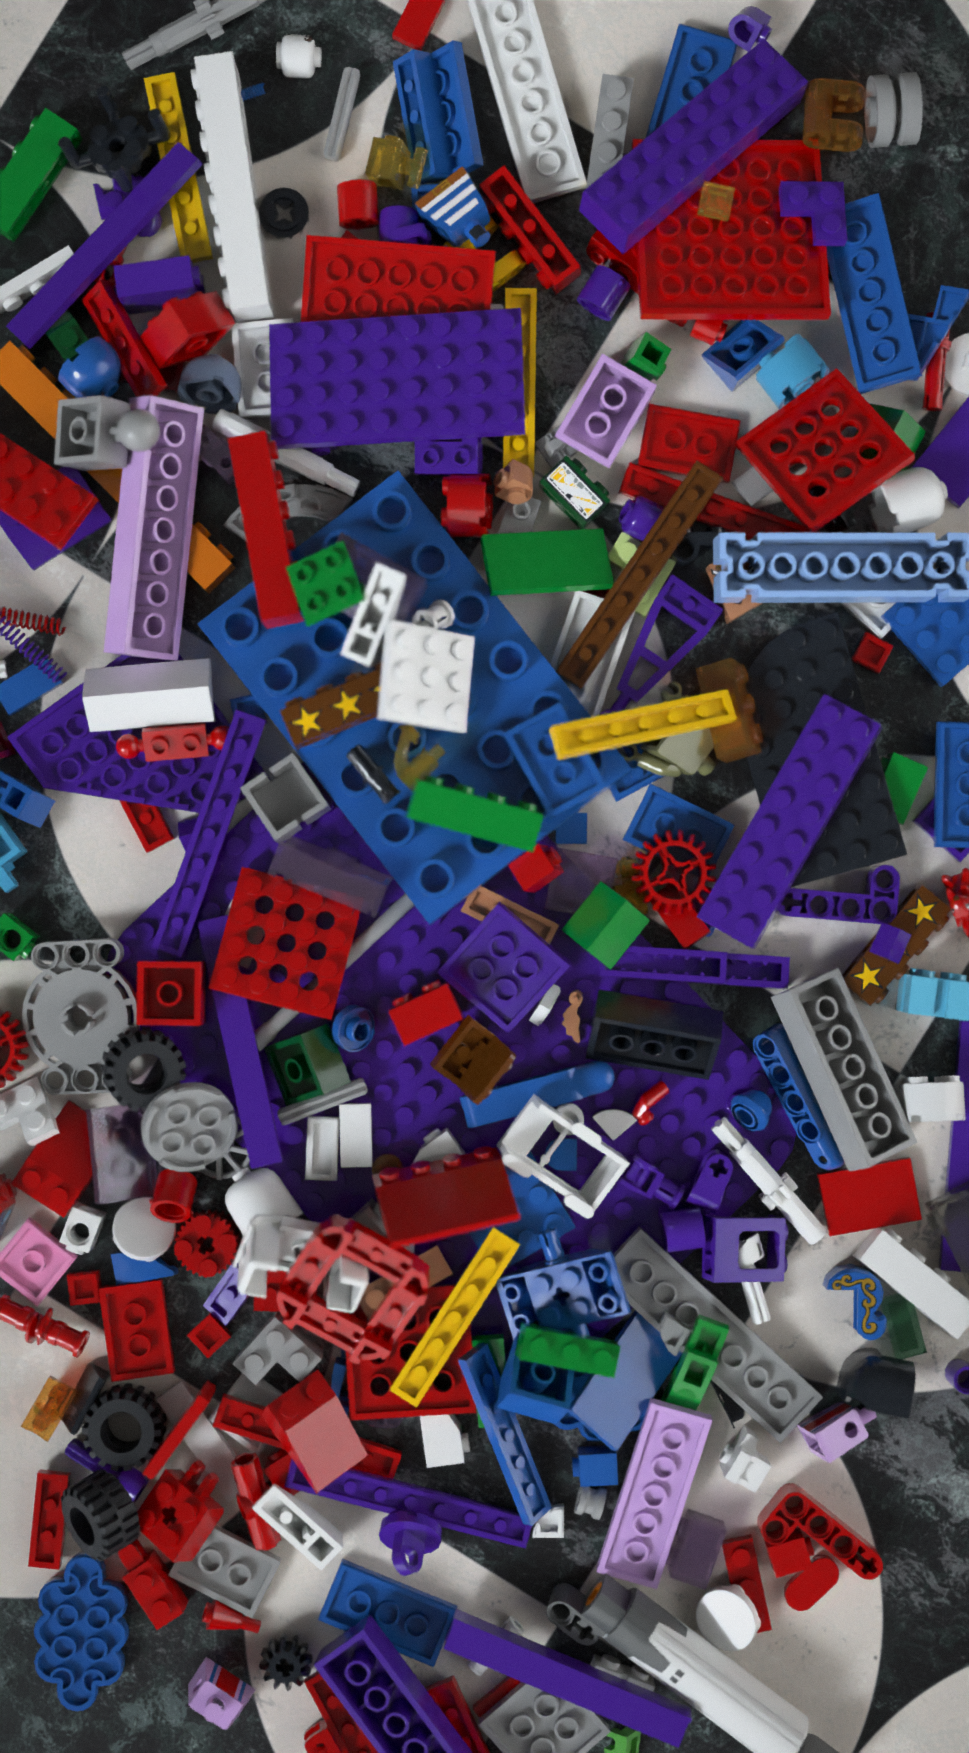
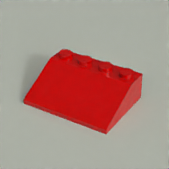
M479 1147L473 1152L463 1155L452 1153L432 1162L421 1160L412 1163L409 1167L400 1169L394 1167L385 1168L378 1174L372 1175L379 1212L391 1249L520 1220V1214L504 1163L496 1147Z

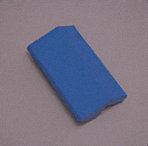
M452 40L432 53L413 49L393 61L414 184L445 180L462 166L467 174L483 166L462 42Z

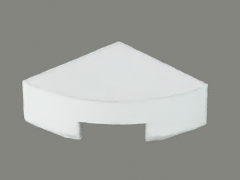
M553 984L543 995L529 1019L530 1022L537 1026L542 1024L561 992L560 987Z
M619 1109L602 1110L592 1116L613 1141L637 1121L630 1113Z
M564 1503L552 1505V1508L534 1524L533 1538H564Z

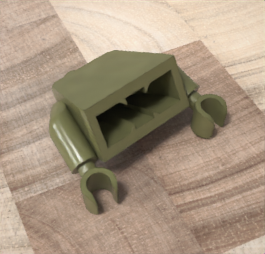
M676 681L670 682L668 685L675 692V695H670L666 690H662L660 694L664 702L691 697L688 694L685 696L682 694V687ZM712 727L645 741L640 747L644 751L642 754L637 751V747L634 744L626 745L624 747L629 748L633 752V756L627 758L622 755L627 763L634 760L638 762L637 766L660 776L678 777L681 774L693 775L696 771L706 776L713 771L716 765L715 761L708 755L716 745V738L711 732Z

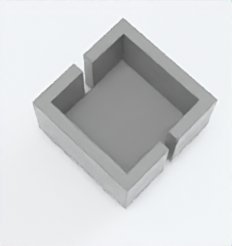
M291 753L269 768L275 776L273 781H270L263 772L240 788L279 845L302 830L301 822L305 821L309 825L331 810L294 753Z

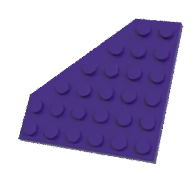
M179 653L178 661H183L184 659ZM121 655L105 667L172 661ZM84 682L7 737L45 789L200 813L221 750L216 749L213 745H209L210 753L207 757L146 762L144 751L132 759L121 757L116 750V742L119 737L124 734H133L138 739H142L141 732L143 728L90 732L82 698ZM214 702L215 722H206L207 733H211L218 726L225 725L230 727L231 725ZM255 757L244 785L263 772L266 774ZM241 792V795H240V798H239L237 804H239V803L242 802L244 799H246V797H245V795L243 794V792Z

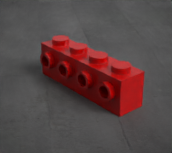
M504 165L479 184L481 196L486 204L489 215L496 214L501 221L498 224L500 230L508 240L511 238L515 239L520 246L517 252L527 265L533 263L539 271L536 277L546 290L551 287L555 294H558L581 276L579 263Z

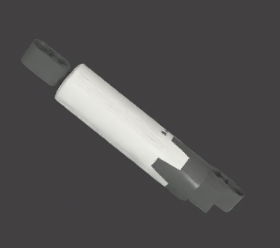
M608 1574L602 1575L591 1587L587 1595H584L574 1586L567 1583L558 1584L553 1588L546 1615L555 1626L582 1645H592L597 1642L600 1636L752 1752L839 1753L818 1736L808 1733L809 1722L806 1715L639 1589L631 1588L627 1590Z

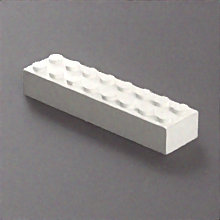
M232 51L194 57L196 69H191V79L198 101H195L196 113L203 131L200 132V141L207 161L204 164L206 180L210 184L212 195H209L210 209L212 215H214L216 225L219 224V226H213L216 246L219 247L220 255H223V257L218 258L220 275L223 277L224 285L228 287L222 289L224 305L237 323L275 320L244 102L241 97L240 75Z

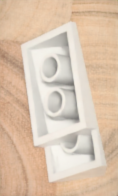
M210 658L85 669L82 698L90 732L215 722Z

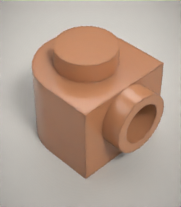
M513 459L504 469H500L496 473L493 482L496 497L512 504H522L531 499L533 495V473L528 466Z

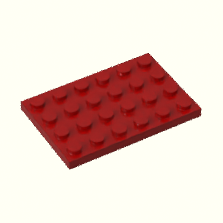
M306 235L301 322L491 310L496 251Z

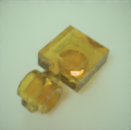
M630 856L622 857L615 862V874L618 879H622L623 885H614L611 889L631 903L643 915L648 914V905L642 902L643 897L646 896V890L637 894L635 888L643 884H633L631 880L632 876L639 875V870L631 868L632 863L638 862Z

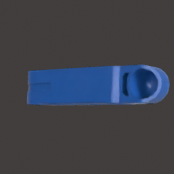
M775 1023L754 1038V1051L798 1137L805 1143L814 1163L825 1170L839 1168L844 1165V1159L783 1024ZM824 1156L827 1163L822 1162L820 1157Z
M598 1060L495 1086L492 1093L478 1105L473 1103L466 1095L459 1098L464 1110L467 1128H473L518 1116L533 1094L551 1107L603 1093L611 1088L615 1077L612 1067L606 1062Z

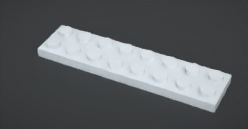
M467 0L521 188L532 203L586 188L587 182L534 1Z

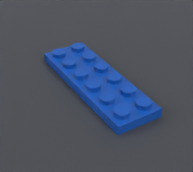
M879 193L846 203L847 242L845 246H826L829 267L860 394L923 376Z

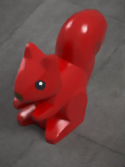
M965 868L962 869L960 874L954 876L945 874L941 876V880L946 888L947 898L957 927L962 925L966 936L969 938V869Z

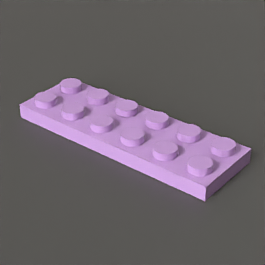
M650 1398L596 1566L597 1573L608 1574L611 1577L654 1589L658 1588L712 1423V1415Z

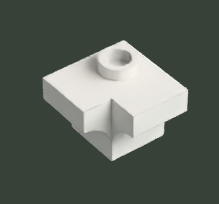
M744 1425L733 1444H727L719 1457V1461H721L720 1467L726 1479L756 1493L772 1466L768 1458L756 1450L759 1439L755 1431Z

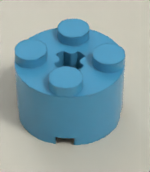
M800 334L791 337L785 343V348L777 354L770 352L759 362L762 369L756 374V380L778 409H781L783 404H788L813 386L814 381L818 377L822 379L830 371V368L808 340L802 338Z

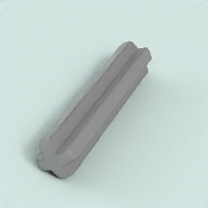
M345 67L343 70L324 149V156L329 160L339 161L341 159L360 80V71L356 68Z
M363 1078L355 1079L324 1095L280 1108L277 1111L278 1118L282 1125L290 1124L365 1095L368 1092L367 1085Z

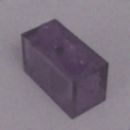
M688 1508L686 1516H681L675 1533L678 1538L675 1547L671 1546L665 1565H668L667 1568L671 1578L706 1590L727 1531L724 1521Z

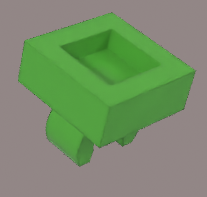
M627 1726L622 1730L618 1728L610 1729L611 1732L606 1736L615 1740V1746L608 1745L604 1748V1753H639L641 1732Z

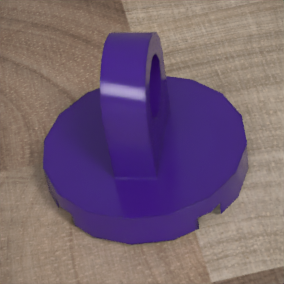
M398 1511L382 1519L379 1537L384 1545L392 1549V1562L396 1571L403 1576H408L421 1569L424 1554L431 1553L439 1548L442 1541V1528L434 1518L426 1514L416 1513L415 1517L408 1516L406 1511ZM405 1554L408 1556L409 1563L406 1560Z

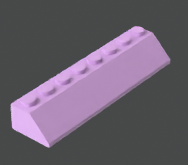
M151 395L131 397L129 399V403H131L130 411L142 409L150 412L159 423L160 436L157 443L147 451L137 452L128 449L127 468H122L104 652L178 661L204 408Z

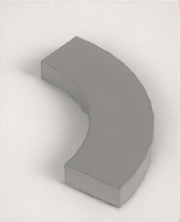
M287 484L285 489L280 490L281 499L287 500L290 517H314L330 523L347 510L353 502V499L344 493L321 485ZM238 507L223 526L246 541L241 509Z

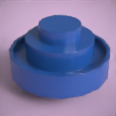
M349 1005L343 1008L333 1022L332 1036L334 1042L338 1047L350 1052H358L367 1047L375 1033L376 1022L374 1015L370 1010L358 1005Z

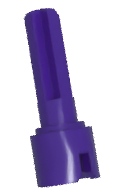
M76 1438L69 1442L64 1452L65 1455L92 1472L105 1470L107 1473H111L125 1487L133 1503L138 1500L149 1482L147 1476L134 1467L130 1471H124L123 1467H119L117 1471L110 1470L111 1464L106 1463L103 1467L98 1464L101 1460L98 1456L92 1459L89 1455L90 1447L85 1448L84 1443Z

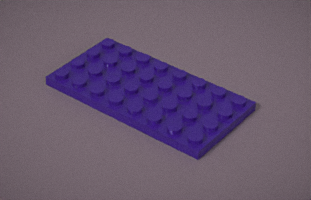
M521 308L269 324L271 440L276 441L278 450L526 435Z

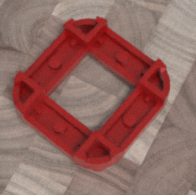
M332 1215L328 1220L316 1227L283 1277L276 1302L281 1315L284 1317L283 1323L288 1328L293 1329L295 1324L300 1325L349 1352V1361L360 1364V1360H373L380 1357L384 1360L391 1353L393 1344L419 1306L425 1304L430 1283V1267L419 1256L403 1247L391 1249L387 1238L364 1225L344 1218L341 1215ZM342 1254L394 1282L367 1323L348 1312L327 1309V1301L313 1294L334 1261L339 1259Z

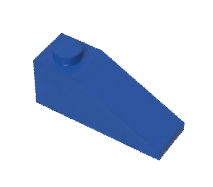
M0 769V808L22 821L41 828L55 800Z

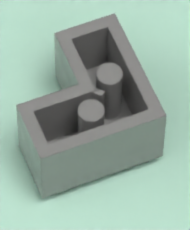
M276 1312L240 1351L233 1365L255 1385L276 1362L301 1382L322 1360L325 1351L298 1326L295 1325L293 1329L288 1328L283 1323L284 1317L280 1312Z

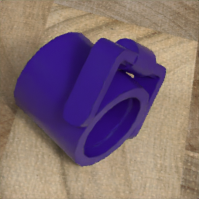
M396 205L386 207L380 211L379 241L419 244L420 242L421 245H432L431 233L426 229L424 223H420V216L417 210L407 206Z

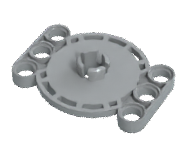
M115 938L45 941L36 945L32 950V962L43 972L34 979L27 990L23 1002L22 1023L31 1049L44 1063L50 1066L42 1073L40 1079L42 1088L49 1094L110 1093L103 1081L104 1076L101 1072V1065L104 1064L102 1059L103 1053L110 1050L107 1045L111 1040L114 1042L119 1040L117 1035L122 1031L126 1035L130 1031L129 1028L136 1027L138 1030L140 1029V1025H137V996L126 978L113 968L124 957L123 945ZM104 944H111L116 949V957L113 961H106L101 956V948ZM75 945L81 946L85 950V959L81 963L73 961L70 956V950ZM43 947H49L54 951L55 959L53 963L45 964L41 961L39 955ZM47 974L50 975V976H52V978H51L50 980H48V979H46V978H44V977H45ZM118 981H119V982L124 986V988L126 989V991H127V993H128V995H129V998L127 997V995H126L124 989L121 987V985L118 983ZM39 984L42 989L38 993L35 1002H31L33 993ZM130 1004H132V1008H133L134 1023L131 1022L132 1012H131ZM77 1005L78 1008L85 1011L87 1016H92V1020L87 1023L86 1027L78 1026L73 1020V1010ZM29 1009L33 1010L34 1029L30 1027ZM35 1035H37L40 1043L47 1050L45 1053L37 1045L34 1038ZM52 1056H54L55 1058L58 1059V1061L55 1062V1061H53V1060L50 1059V1058H51ZM128 1066L126 1079L131 1083L133 1073L132 1069ZM82 1070H89L94 1075L95 1080L92 1086L87 1087L81 1084L79 1074ZM57 1071L62 1074L64 1084L61 1088H55L49 1083L51 1072Z

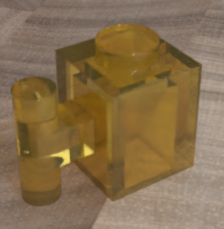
M386 135L384 138L373 137L365 174L377 186L401 190L403 189L406 175H409L407 186L419 189L428 150L416 147L414 157L411 159L410 151L399 137Z

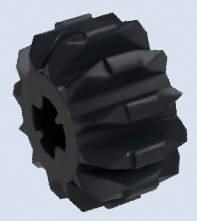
M283 1633L281 1634L280 1642L272 1637L268 1643L269 1647H264L261 1651L263 1660L260 1661L259 1668L266 1671L263 1677L264 1681L275 1680L273 1684L274 1689H278L280 1683H284L286 1690L289 1691L292 1688V1682L300 1687L304 1682L303 1676L308 1677L311 1674L312 1669L309 1664L313 1662V1655L306 1653L309 1648L308 1643L298 1645V1635H295L292 1641H288L287 1635ZM286 1658L287 1662L291 1665H285V1661L282 1659Z

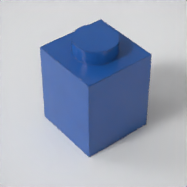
M607 1445L577 1447L578 1457H572L573 1477H579L580 1487L618 1485L616 1451H612Z

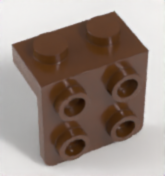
M467 1015L430 1062V1065L456 1084L473 1103L478 1105L492 1093L494 1085L501 1076L511 1069L516 1054L494 1033L470 1015Z

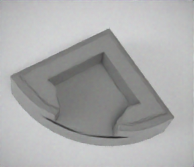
M664 1311L660 1320V1335L669 1352L676 1356L691 1333L692 1328Z

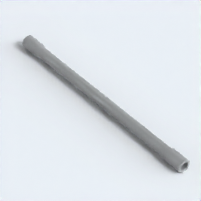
M406 893L353 941L346 969L415 906ZM315 976L303 989L307 991L315 989L318 985V977ZM281 1008L267 1022L260 1025L255 1030L259 1052L300 1012Z

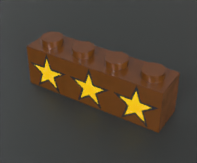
M382 662L375 665V671L366 675H363V672L354 673L345 678L346 683L337 687H333V684L325 685L315 690V696L305 700L303 696H300L285 703L286 708L281 709L280 713L297 750L378 717Z
M915 885L898 906L894 920L888 923V925L899 928L911 935L899 964L869 952L876 936L875 934L842 973L848 990L866 1005L871 1006L874 1002L879 1004L888 994L889 990L886 987L894 978L899 980L909 968V965L906 963L914 954L919 956L928 946L929 941L926 939L934 930L936 932L940 931L948 922L949 917L946 915L951 910L950 907L923 885Z

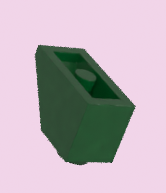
M68 309L45 332L65 361L69 358L73 362L79 355L75 350L89 340Z

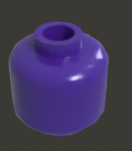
M637 496L633 500H627L618 519L622 523V531L643 541L664 510V507L642 496Z

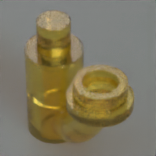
M405 724L404 726H399L402 734L395 753V769L397 772L396 776L412 791L416 778L424 780L425 774L430 775L440 765L437 761L446 752L437 743L429 751L423 749L411 762H408L407 757L410 743L412 741L416 745L418 743L417 739L421 735L412 725Z

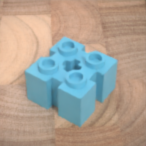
M910 968L909 974H904L899 979L895 1010L908 1014L969 1021V982L966 981L967 975L941 972L939 978L935 977V971Z

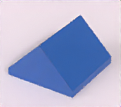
M741 320L723 336L721 342L716 341L701 355L733 392L761 368L759 362L770 352L777 354L781 350L785 339L783 335L758 320Z

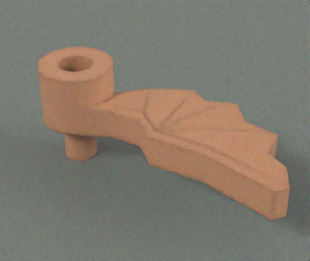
M573 990L569 996L571 1005L563 1013L564 1020L562 1025L566 1028V1035L572 1036L573 1040L579 1043L581 1041L579 1031L580 1016L577 1011L583 1001V993L579 990Z

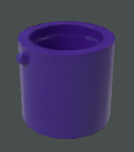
M597 265L577 297V301L584 309L596 317L611 321L631 286L617 272L605 266Z
M699 1207L661 1212V1229L667 1253L705 1247V1230Z

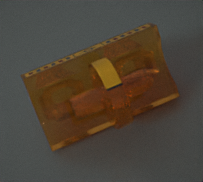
M50 1375L21 1427L49 1442L75 1397L77 1390Z

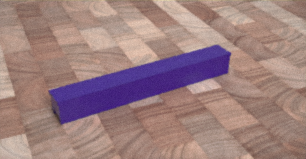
M455 1609L453 1621L445 1639V1650L679 1748L687 1726L692 1720L690 1707Z

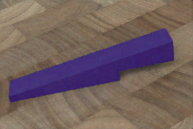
M629 946L611 970L600 962L599 976L787 990L790 957Z

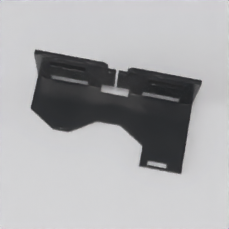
M711 1380L710 1382L733 1428H735L733 1423L744 1417V1409Z

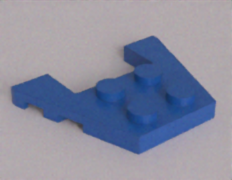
M941 285L932 318L908 314L922 373L968 301V289ZM917 377V378H914V379H910V380L918 381V379H919L920 377Z

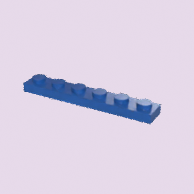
M478 1343L460 1357L458 1362L524 1525L533 1526L552 1506L515 1413L497 1408L501 1377L488 1345Z

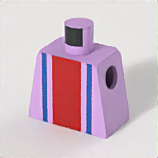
M838 1402L803 1420L797 1427L810 1452L831 1463L868 1438L869 1435L864 1425L875 1419L876 1413L866 1410V1405L862 1403L854 1408L844 1402Z
M206 1657L188 1684V1705L204 1716L209 1722H213L222 1729L227 1730L238 1718L256 1689Z

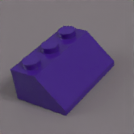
M62 467L57 470L96 496L80 470ZM99 500L60 551L0 511V525L33 571L112 522V519Z

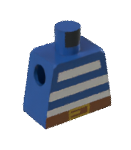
M463 166L415 203L422 222L452 246L459 247L468 239L476 248L482 247L488 242L490 233L484 227L489 224L490 216L485 202Z

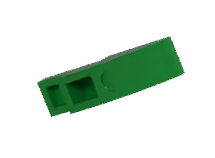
M701 1314L698 1315L679 1364L674 1367L661 1401L697 1410L718 1365V1356L729 1332V1325Z

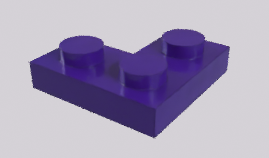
M781 181L779 185L780 217H811L813 246H845L847 242L844 182Z

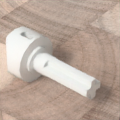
M758 1232L749 1237L747 1241L739 1240L738 1265L741 1269H756L754 1263L765 1256ZM741 1282L752 1322L761 1324L771 1320L761 1283Z

